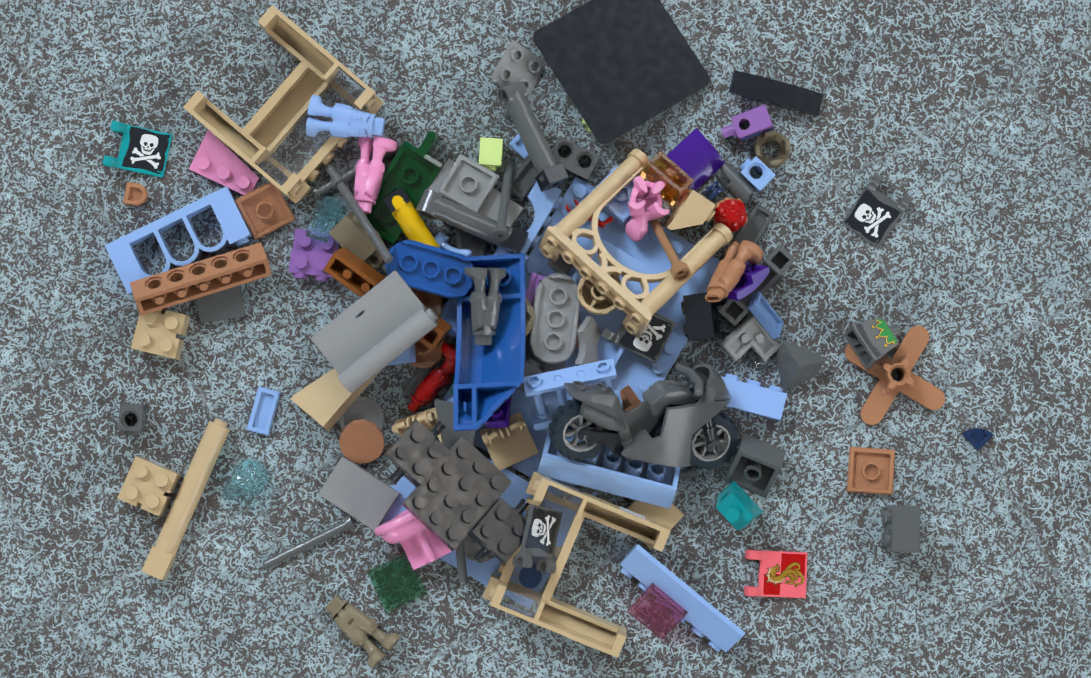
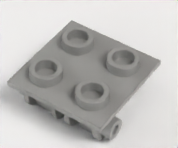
M512 39L490 79L498 86L521 81L525 84L529 97L547 62Z

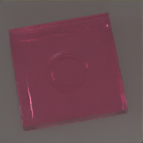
M653 583L627 610L661 640L688 613Z

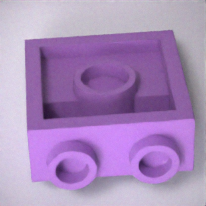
M295 229L289 273L294 274L293 278L307 279V276H316V281L329 282V279L333 277L323 269L333 253L339 249V243L329 232Z

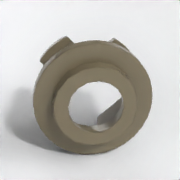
M769 130L761 134L753 145L754 158L757 156L768 168H777L783 165L788 159L791 150L789 139L775 132V130ZM773 142L778 146L779 154L776 158L769 159L764 156L763 147L765 144Z

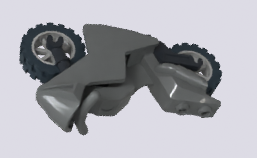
M680 363L676 364L675 370L687 376L686 382L681 384L675 380H659L642 394L644 401L639 406L623 412L620 400L615 392L606 384L595 383V385H588L581 381H573V383L564 382V388L572 397V400L566 401L564 406L560 405L557 408L556 414L553 413L551 416L552 422L549 423L548 428L550 430L549 437L555 448L562 456H567L570 460L578 459L579 461H584L588 457L591 459L595 457L596 453H601L604 450L603 447L607 445L615 458L623 456L626 462H631L632 458L643 461V463H654L671 467H688L691 465L699 470H703V468L713 470L714 467L720 468L723 466V463H728L731 460L730 457L737 452L736 447L740 444L738 438L740 433L729 416L721 412L729 404L731 394L719 372L706 363L695 365L693 368ZM568 425H570V427L573 428L571 430L566 431ZM723 431L722 438H717V436ZM574 435L572 442L566 439V437ZM702 445L700 451H696L694 449L695 447Z

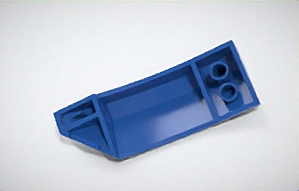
M524 253L467 257L473 267L506 268V276L499 285L498 292L501 294L502 302L499 309L496 335H493L492 345H474L475 335L472 334L471 303L469 301L472 292H475L474 285L469 293L461 298H457L456 362L453 384L454 431L478 430L524 382L526 344ZM488 277L486 278V283H485L486 296H487V293L489 292V279H488Z

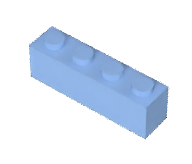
M726 374L725 377L721 376L731 394V400L725 407L778 421L781 420L787 393L782 392L783 388L770 385L769 389L760 387L761 382L750 379L745 383L738 381L739 377L731 374Z

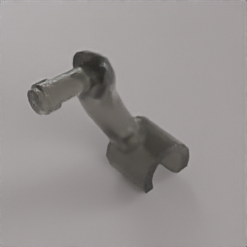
M750 348L745 352L758 371L762 368L771 367L769 362L760 364Z

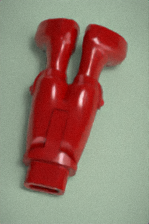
M444 342L441 345L440 349L445 355V362L441 367L433 369L417 386L415 393L410 396L412 401L407 408L412 412H417L421 406H427L440 390L451 382V378L455 374V344Z

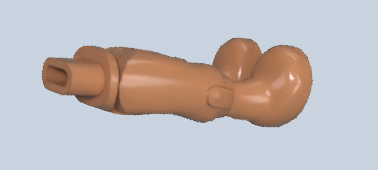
M743 240L741 244L732 241L725 249V258L718 263L706 289V301L720 302L721 299L726 298L729 292L738 284L746 268L745 262L747 261L755 265L762 261L764 257L762 249L755 243Z

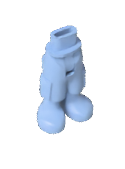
M312 95L308 107V115L331 117L333 121L328 122L309 117L306 122L307 136L315 137L318 132L330 131L331 136L340 138H372L373 135L383 137L384 118H378L376 114L353 109L349 105L336 103L333 108L322 104V98L319 95Z

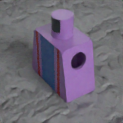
M765 104L733 116L731 118L733 124L721 128L725 141L738 136L740 142L759 136L766 131L775 130ZM750 123L748 129H741L742 124Z

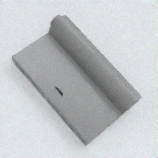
M395 270L310 339L339 373L338 378L342 385L350 393H353L438 325L436 322L438 316L431 308L427 310Z

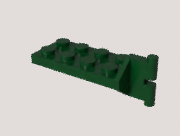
M433 131L427 133L419 148L407 141L403 142L383 175L381 189L377 200H375L376 205H372L370 214L365 213L381 237L394 245L403 230L382 198L401 186L416 209L424 190L429 188L444 165L430 156L441 140V136Z

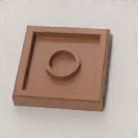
M271 182L234 200L255 240L295 220L283 194Z
M849 447L846 492L892 495L895 450Z

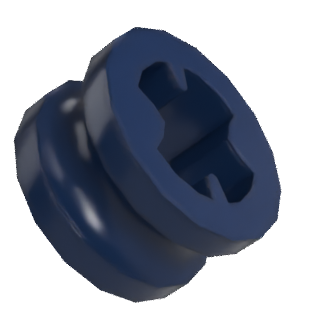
M716 181L702 195L707 196L708 200L712 201L724 191V188H720L718 186L719 182Z

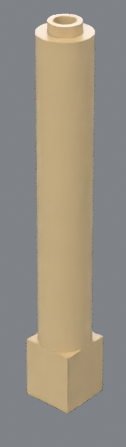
M215 418L214 422L209 420L155 546H152L141 572L160 580H166L177 556L176 552L229 434L228 423Z

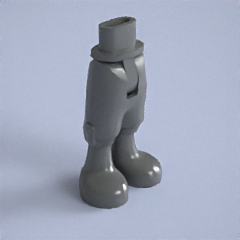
M465 267L464 273L473 279L475 292H472L469 299L471 303L472 334L475 335L474 345H492L493 335H496L495 331L502 302L501 294L498 290L501 280L506 276V268ZM488 277V279H489V292L487 293V296H486L485 283H486V278Z

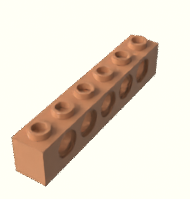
M260 242L129 283L139 314L142 316L271 276L272 274L267 256Z

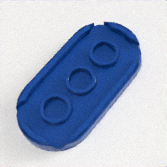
M413 240L401 241L389 250L393 261L388 264L385 263L388 275L396 270L412 289L448 299H457L469 293L474 285L473 279L464 273L465 267H473V265L462 254Z

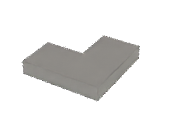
M752 313L719 344L735 362L749 348H752L761 360L766 362L781 347L775 339H772Z

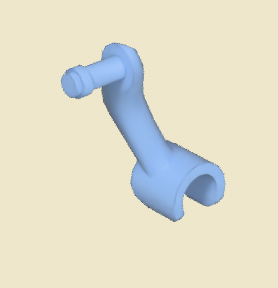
M438 232L434 237L442 249L456 252L466 257L473 256L471 250L456 249L447 244L449 238L442 232Z

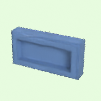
M759 291L752 293L748 309L772 339L780 337L784 324L783 320Z

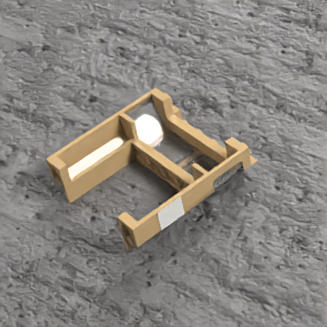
M534 471L526 489V493L533 495V498L528 497L526 502L562 512L553 555L556 571L553 574L546 572L545 569V572L541 571L542 580L537 587L531 589L524 587L519 581V573L523 567L513 565L512 563L514 556L521 549L520 545L506 563L503 564L501 562L498 573L501 576L494 573L491 574L482 598L490 600V606L618 658L627 637L626 628L553 598L554 590L585 517L650 543L654 549L661 552L671 529L669 526ZM529 506L525 509L527 511L524 518L525 520H527ZM531 555L532 565L536 566L541 557Z

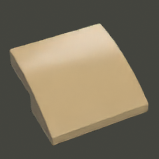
M635 500L627 508L630 511L669 526L670 529L684 516L673 503L671 508L668 509ZM641 540L650 550L653 548L652 544Z

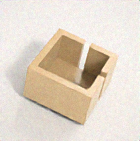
M163 309L142 316L139 314L131 348L180 360L184 340L176 337L177 334L186 336L190 316Z
M135 456L117 498L131 505L141 506V509L157 516H164L172 498L164 494L165 492L174 493L182 474L141 456Z

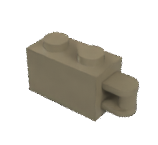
M352 211L329 232L342 247L347 248L364 262L366 261L375 270L378 271L385 264V261ZM373 253L378 257L377 259L372 256Z

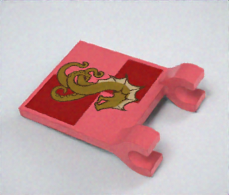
M745 550V559L759 560L758 586H744V595L806 598L807 552Z

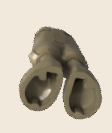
M337 595L325 607L331 614L330 618L334 620L351 640V643L357 647L362 646L369 655L367 665L371 669L386 656V653L371 642L367 634L372 635L387 652L400 639L397 633L387 634L378 629V623L375 618H370L347 600L343 601Z

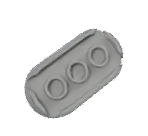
M561 273L551 274L538 284L533 306L535 317L530 332V348L539 361L550 365L560 364L571 356L575 349L577 337L576 331L580 310V302L577 295L578 285L571 277Z

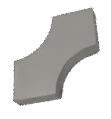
M586 316L576 331L579 342L578 357L575 361L576 366L599 361L598 341L602 332L594 317Z

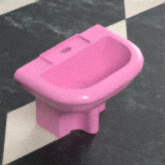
M408 510L396 515L395 518L381 524L374 530L375 535L381 536L387 543H401L413 570L452 552L450 548Z

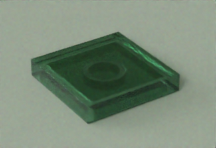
M406 553L367 571L386 613L427 594L417 569L413 570Z

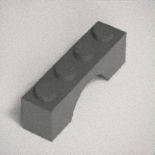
M779 244L761 263L762 266H767L770 269L763 282L744 298L738 301L729 299L718 310V315L734 328L750 311L748 305L752 293L759 291L764 295L796 259Z

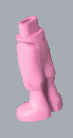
M374 136V138L359 137L358 139L361 158L358 160L355 168L354 198L364 213L370 214L372 205H376L375 200L378 198L385 172V165L382 162L386 152H394L397 149L398 143L396 141L379 136ZM373 152V158L370 162L371 153Z

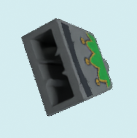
M879 317L852 324L845 332L844 337L865 369L868 370L888 356L898 346L899 340L897 337L902 335V330L898 324L889 326L884 318Z

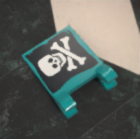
M112 121L110 130L123 134L118 158L104 155L102 164L106 167L163 178L173 134Z

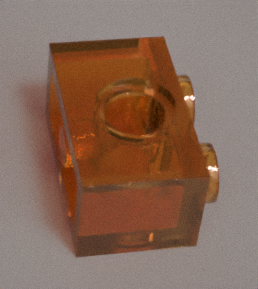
M662 151L646 164L640 175L644 181L653 183L663 181L666 185L661 190V196L672 206L687 193L694 182L686 172Z

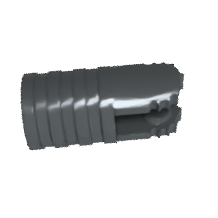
M724 163L719 171L717 170L715 174L716 179L735 199L740 198L742 202L755 191L728 163Z

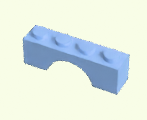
M537 181L528 195V200L534 208L535 217L533 224L526 231L529 232V235L521 252L525 254V264L530 257L527 255L531 247L535 249L541 239V236L538 234L542 227L546 229L552 220V217L549 216L553 208L557 210L564 199L561 197L562 190L557 187L541 192ZM499 246L494 255L510 254Z

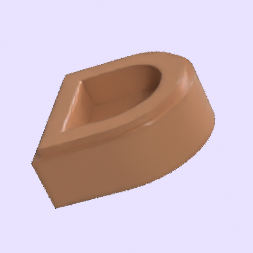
M127 182L123 204L131 206L145 204L148 199L147 189L141 184Z

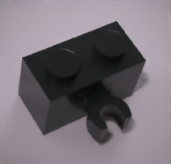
M707 292L683 296L681 310L686 319L684 334L688 337V341L721 338L717 302L706 301L705 296Z

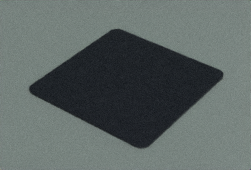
M590 0L540 28L533 35L535 45L597 141L602 144L610 143L706 87L710 81L708 73L660 0Z

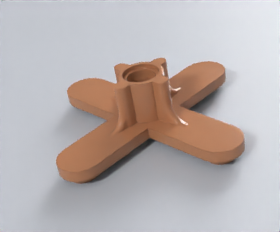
M914 326L910 328L892 358L885 357L868 370L865 369L850 344L848 343L845 347L844 353L848 361L879 379L860 411V417L865 424H878L898 392L930 410L940 409L944 405V393L939 388L911 372L929 341V333L924 327ZM893 369L901 371L902 377L900 381H895L892 378L891 372Z

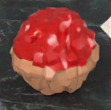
M726 197L715 204L713 210L716 212L712 217L714 225L722 223L731 232H736L747 223V212L740 198Z

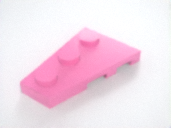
M209 130L189 167V170L225 187L227 186L229 189L242 195L253 191L260 179Z

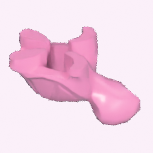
M641 176L633 179L634 186L630 202L628 203L629 214L632 219L626 224L625 232L635 243L641 241L648 233V221L664 217L670 212L669 209L662 208L661 190L666 185L663 181L655 183L644 181Z

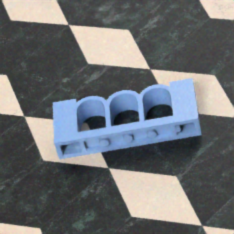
M227 186L105 245L129 295L133 296L129 282L152 276L148 275L144 270L133 247L152 236H156L166 258V266L162 272L174 269V265L182 267L198 262L202 256V251L208 254H217L225 250L229 244L231 246L236 245L239 248L250 242L249 239L253 237L234 201L235 198L231 190ZM210 208L213 209L223 230L221 242L211 248L203 246L190 221V218ZM184 221L194 242L195 249L193 255L188 260L176 261L161 232Z

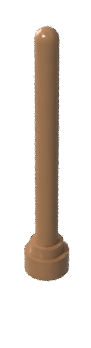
M658 219L649 221L672 265L670 270L672 277L676 282L687 280L691 275L688 265L679 260Z

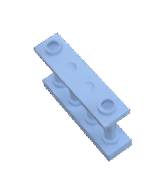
M613 359L524 377L526 397L534 395L536 407L530 408L534 430L549 428L553 413L556 414L557 408L560 405L564 406L566 401H568L564 382L573 383V381H581L585 384L601 381L612 388L610 379L617 378ZM615 390L614 392L619 398L623 409L620 390ZM556 391L559 402L545 405L543 393Z

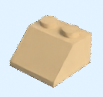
M689 189L664 227L669 230L700 225L706 221L709 222L716 212L713 210L715 204L696 191Z

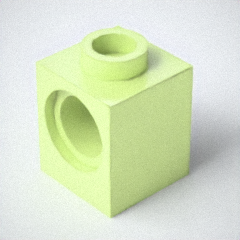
M480 137L479 165L492 172H497V168L502 169L503 139Z

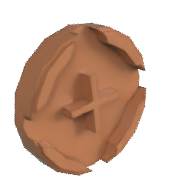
M364 419L350 422L341 431L339 439L340 450L343 455L350 461L360 464L370 463L377 459L383 452L385 444L382 430L372 421Z

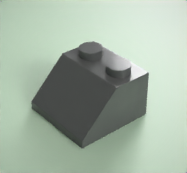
M744 433L724 481L728 483L735 481L741 488L766 498L782 468L786 450Z

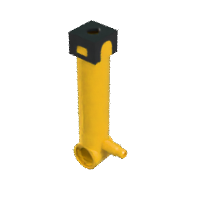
M401 186L382 198L408 240L440 248Z

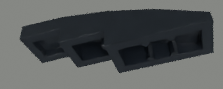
M733 71L728 92L762 104L775 105L791 111L796 110L812 116L819 115L823 94L809 89L740 71Z

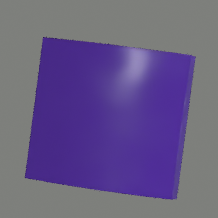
M697 128L663 158L678 175L679 179L689 189L694 191L726 163Z
M745 262L746 268L738 284L729 292L726 298L738 301L750 294L767 277L770 272L769 267Z

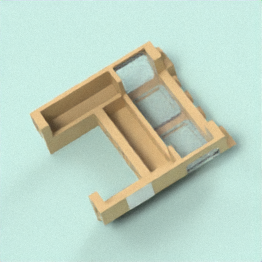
M272 5L259 19L258 23L267 35L300 62L299 65L243 129L198 90L183 108L296 204L312 191L307 182H313L320 174L318 171L320 167L333 160L335 156L333 152L338 147L343 148L349 141V138L331 136L330 131L318 132L315 137L307 136L306 122L309 117L318 118L322 121H333L331 117L308 115V107L312 95H319L322 98V104L333 108L336 103L371 114H377L384 102L376 95L374 90Z

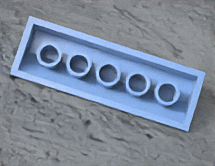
M548 429L537 473L549 478L652 505L671 508L677 491L680 467L643 463V461L632 458L631 462H626L623 456L615 458L607 445L603 447L604 450L601 453H596L595 457L591 459L588 457L584 461H579L578 459L570 460L567 456H562L555 448L549 437L550 430ZM574 435L566 437V439L572 442Z
M637 543L619 563L623 567L620 571L629 579L633 576L640 581L638 586L647 594L650 591L656 594L658 597L655 600L664 608H667L668 605L675 610L673 615L682 623L686 620L693 625L691 630L699 637L703 635L710 639L708 644L717 652L721 649L727 652L745 635L744 631Z

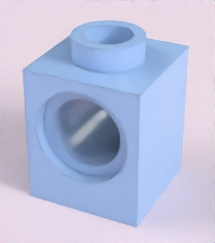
M757 156L752 161L748 158L739 167L742 170L740 175L757 193L775 176ZM750 169H758L761 172V177L759 179L752 178L749 173Z

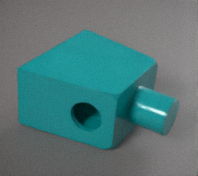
M735 481L731 482L717 495V510L738 531L749 526L764 512Z

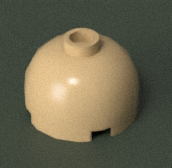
M610 275L615 281H617L620 284V279L618 277ZM583 277L580 279L577 288L578 300L587 312L595 315H605L616 309L613 301L606 295L599 293L592 282Z

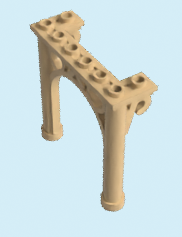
M633 149L627 155V159L556 226H549L546 229L538 248L546 258L554 262L558 260L561 254L566 263L572 264L584 279L589 280L596 286L599 293L606 295L613 301L617 309L627 314L622 324L630 334L635 335L639 339L651 321L652 316L722 246H726L733 239V234L724 224H715L680 260L686 263L691 271L690 277L683 282H676L670 272L671 269L658 274H645L633 271L615 260L606 250L600 239L598 217L602 209L649 166L650 162L646 154L639 149ZM591 218L590 230L579 229ZM582 236L592 239L593 249H583L577 243L576 238ZM596 252L599 254L597 259L600 262V266L591 259ZM610 275H614L618 278L620 275L624 277L622 278L619 284ZM626 282H639L642 293L638 295L633 294L626 287ZM657 282H660V283L649 293V285H648V283H657Z

